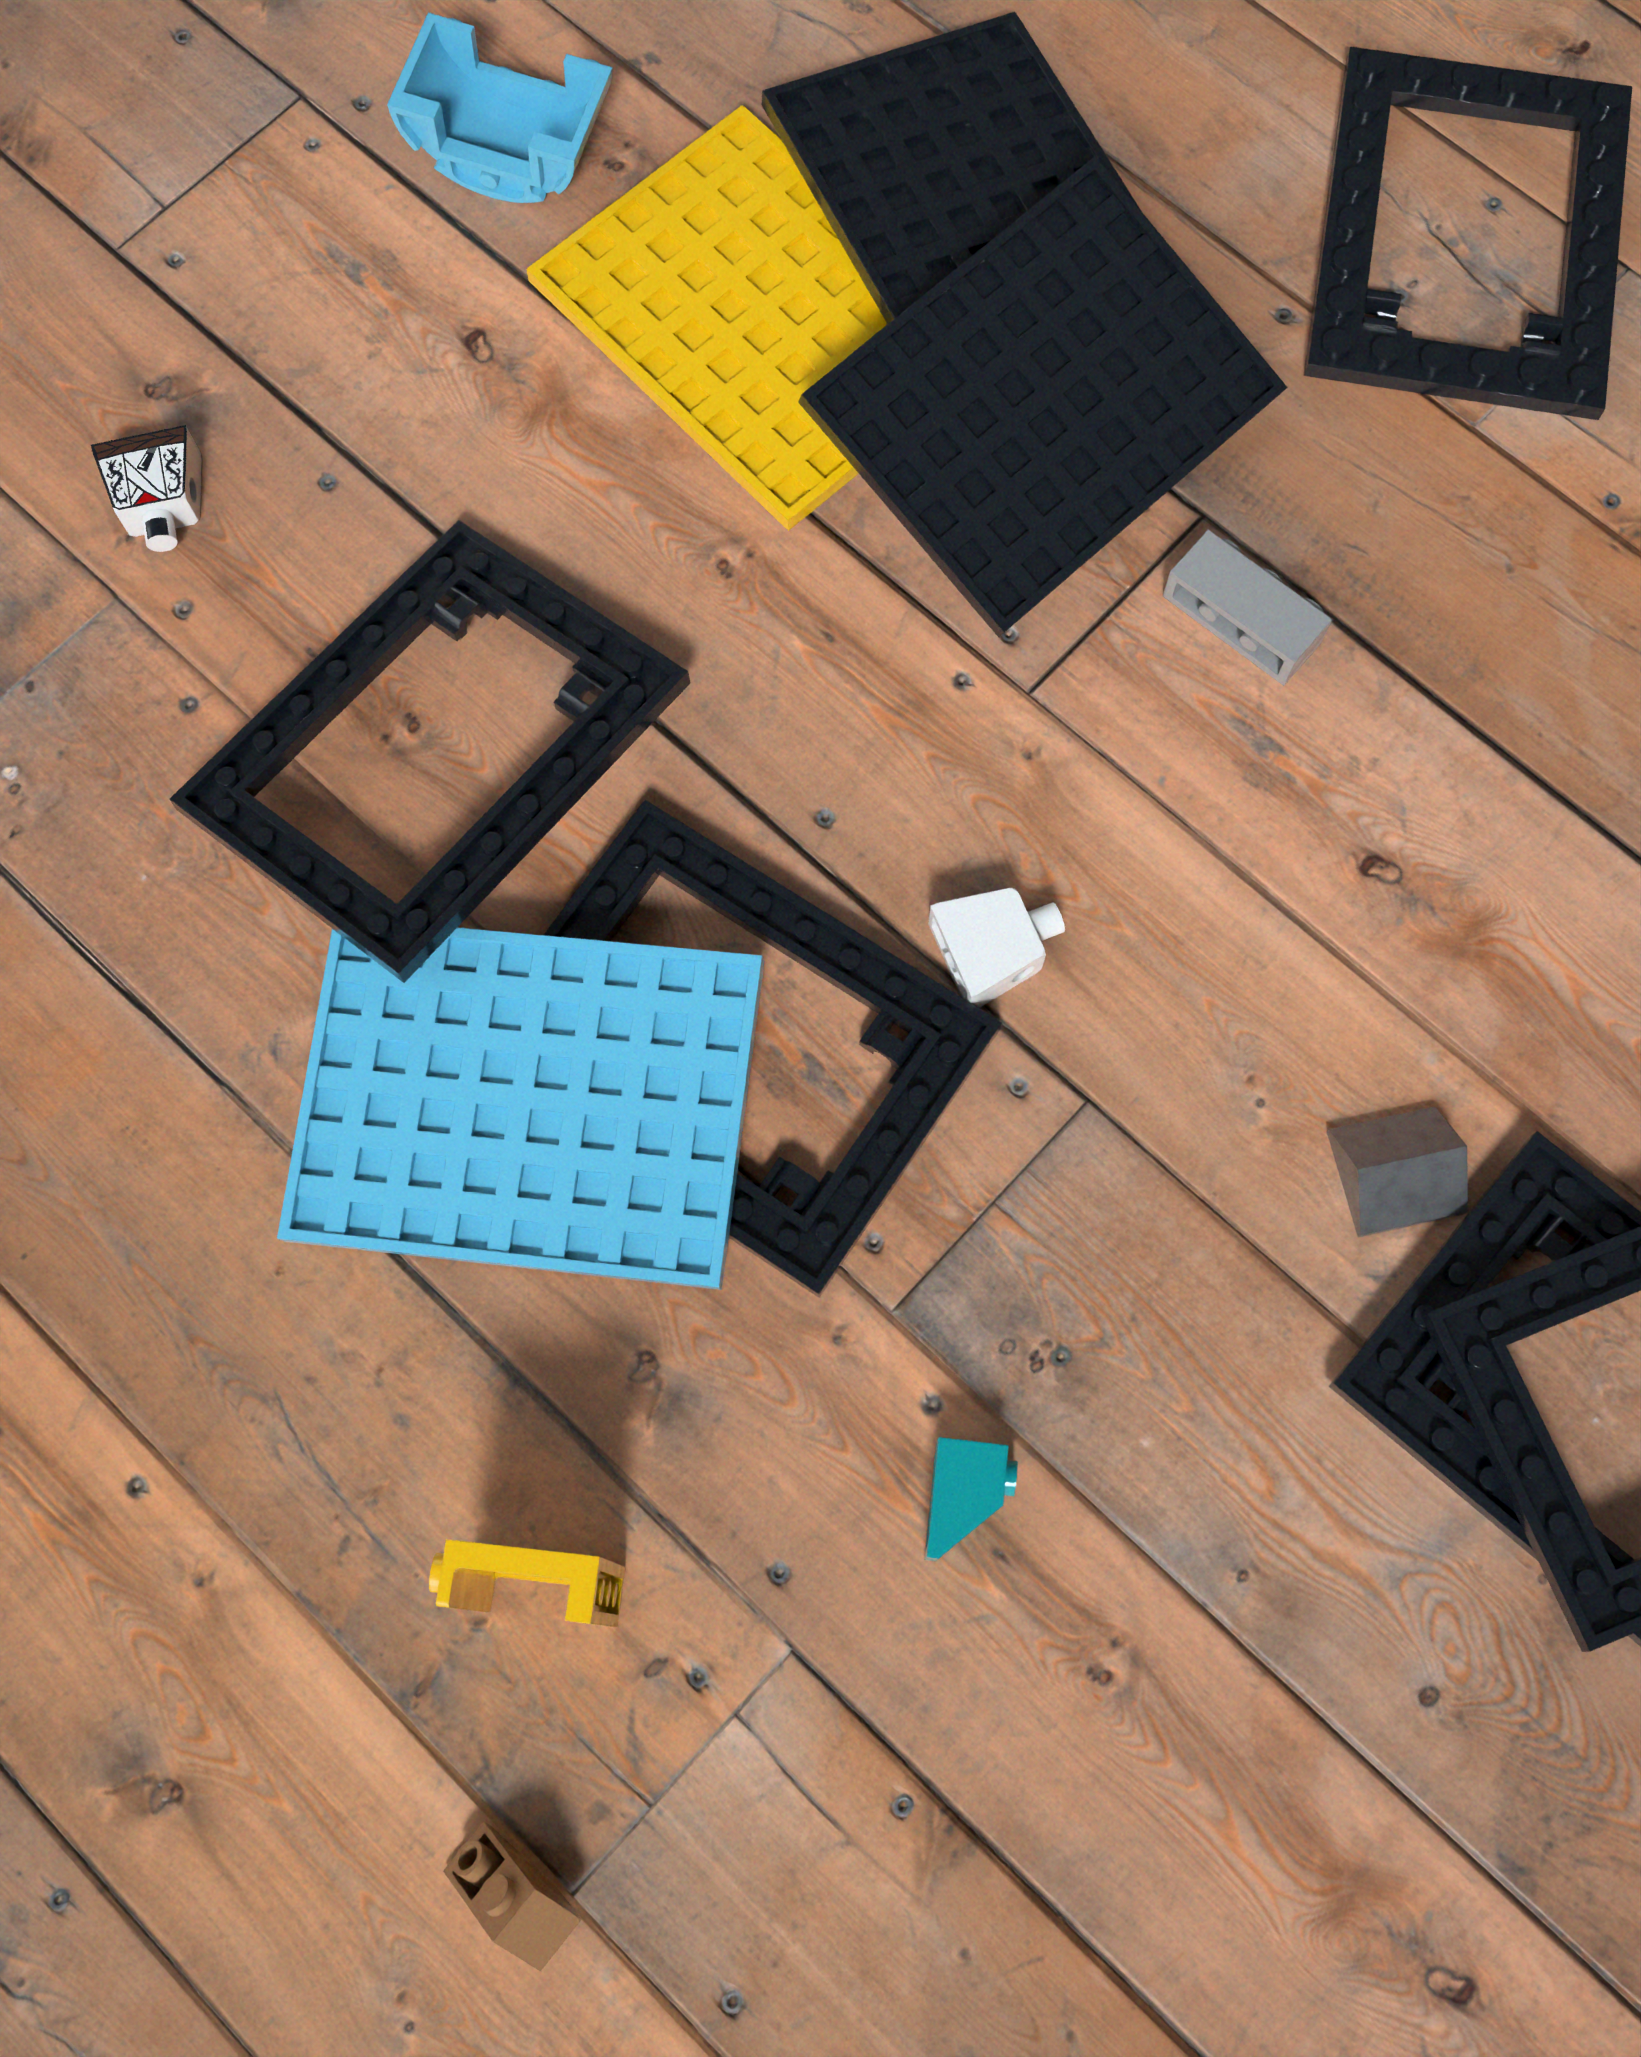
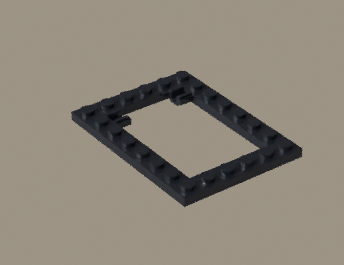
M1350 47L1344 70L1304 376L1599 420L1606 407L1632 86ZM1390 105L1575 131L1558 317L1528 313L1522 331L1520 347L1510 346L1507 352L1411 337L1412 331L1398 329L1396 317L1401 305L1402 294L1368 289ZM1364 314L1376 315V318L1364 317ZM1542 340L1555 342V345L1542 343Z
M458 520L170 798V801L176 810L405 983L691 683L689 673L677 663ZM488 613L497 620L503 615L575 663L572 666L575 674L560 689L558 698L553 702L557 711L574 722L397 904L254 798L431 624L455 641H458L468 633L466 623L472 614H476L482 619ZM588 691L598 697L591 705L582 700Z
M644 800L544 933L545 936L611 942L660 875L878 1013L859 1041V1045L872 1054L874 1052L880 1053L891 1062L892 1067L897 1069L889 1080L893 1087L835 1172L832 1173L828 1170L819 1182L795 1164L779 1157L759 1187L737 1173L729 1238L820 1298L1000 1031L1002 1022L652 803ZM893 1024L909 1033L904 1042L888 1032ZM782 1185L798 1195L790 1207L774 1198Z
M1536 1131L1526 1140L1328 1386L1537 1561L1538 1559L1475 1428L1461 1417L1465 1407L1421 1316L1486 1289L1511 1256L1518 1259L1526 1249H1529L1532 1253L1538 1251L1545 1254L1554 1262L1640 1227L1641 1212ZM1558 1226L1574 1237L1570 1244L1554 1232ZM1437 1379L1445 1383L1453 1391L1445 1403L1429 1390ZM1596 1528L1615 1568L1635 1560ZM1641 1630L1628 1635L1641 1647Z
M1641 1226L1421 1316L1582 1652H1591L1641 1630V1557L1616 1568L1614 1567L1510 1355L1507 1345L1641 1291Z

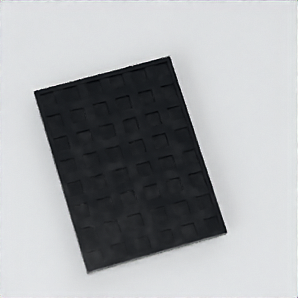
M1016 12L762 90L761 105L887 324L1094 156L1097 157L1139 208Z
M1094 156L802 393L798 403L993 632L1000 637L1288 387L1097 157Z

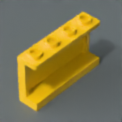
M446 1539L444 1553H436L434 1555L430 1570L429 1590L430 1592L437 1593L436 1606L490 1613L495 1581L500 1577L570 1585L565 1621L618 1627L626 1567L600 1556Z

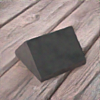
M1436 1107L1342 1126L1327 1131L1358 1237L1459 1216L1468 1212L1467 1145Z

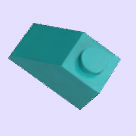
M938 1437L935 1447L924 1560L937 1561L999 1510L1004 1504V1496L1014 1497L1018 1462L1007 1460L1009 1445Z

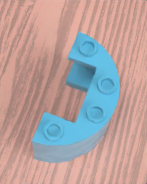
M428 12L387 106L395 126L405 141L414 151L422 147L437 161L434 169L469 190L490 198L515 203L544 201L547 193L555 191L560 194L570 184L611 85L613 67L600 64L592 59H583L566 54L563 61L566 86L564 87L550 80H541L514 72L507 67H497L479 61L474 26L463 23L458 19L446 18Z

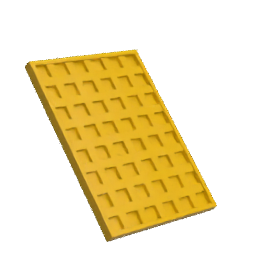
M741 105L526 269L529 282L788 531L859 474L798 401L802 393L884 328L887 322L784 143L745 106Z

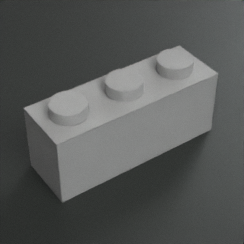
M1209 529L1170 571L1163 594L1165 599L1283 686L1320 646L1333 620L1324 613L1323 609L1316 602L1308 598H1302L1284 585L1281 578L1275 572L1261 568L1244 556L1236 544L1228 539H1221Z

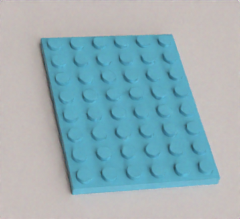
M457 927L412 976L403 983L332 929L277 1239L284 1242L722 1290L765 962L763 956Z

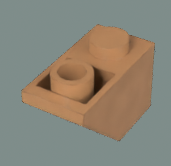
M483 1822L471 1838L461 1846L456 1856L443 1871L492 1942L539 1971L544 1968L582 1920L555 1884L486 1822Z

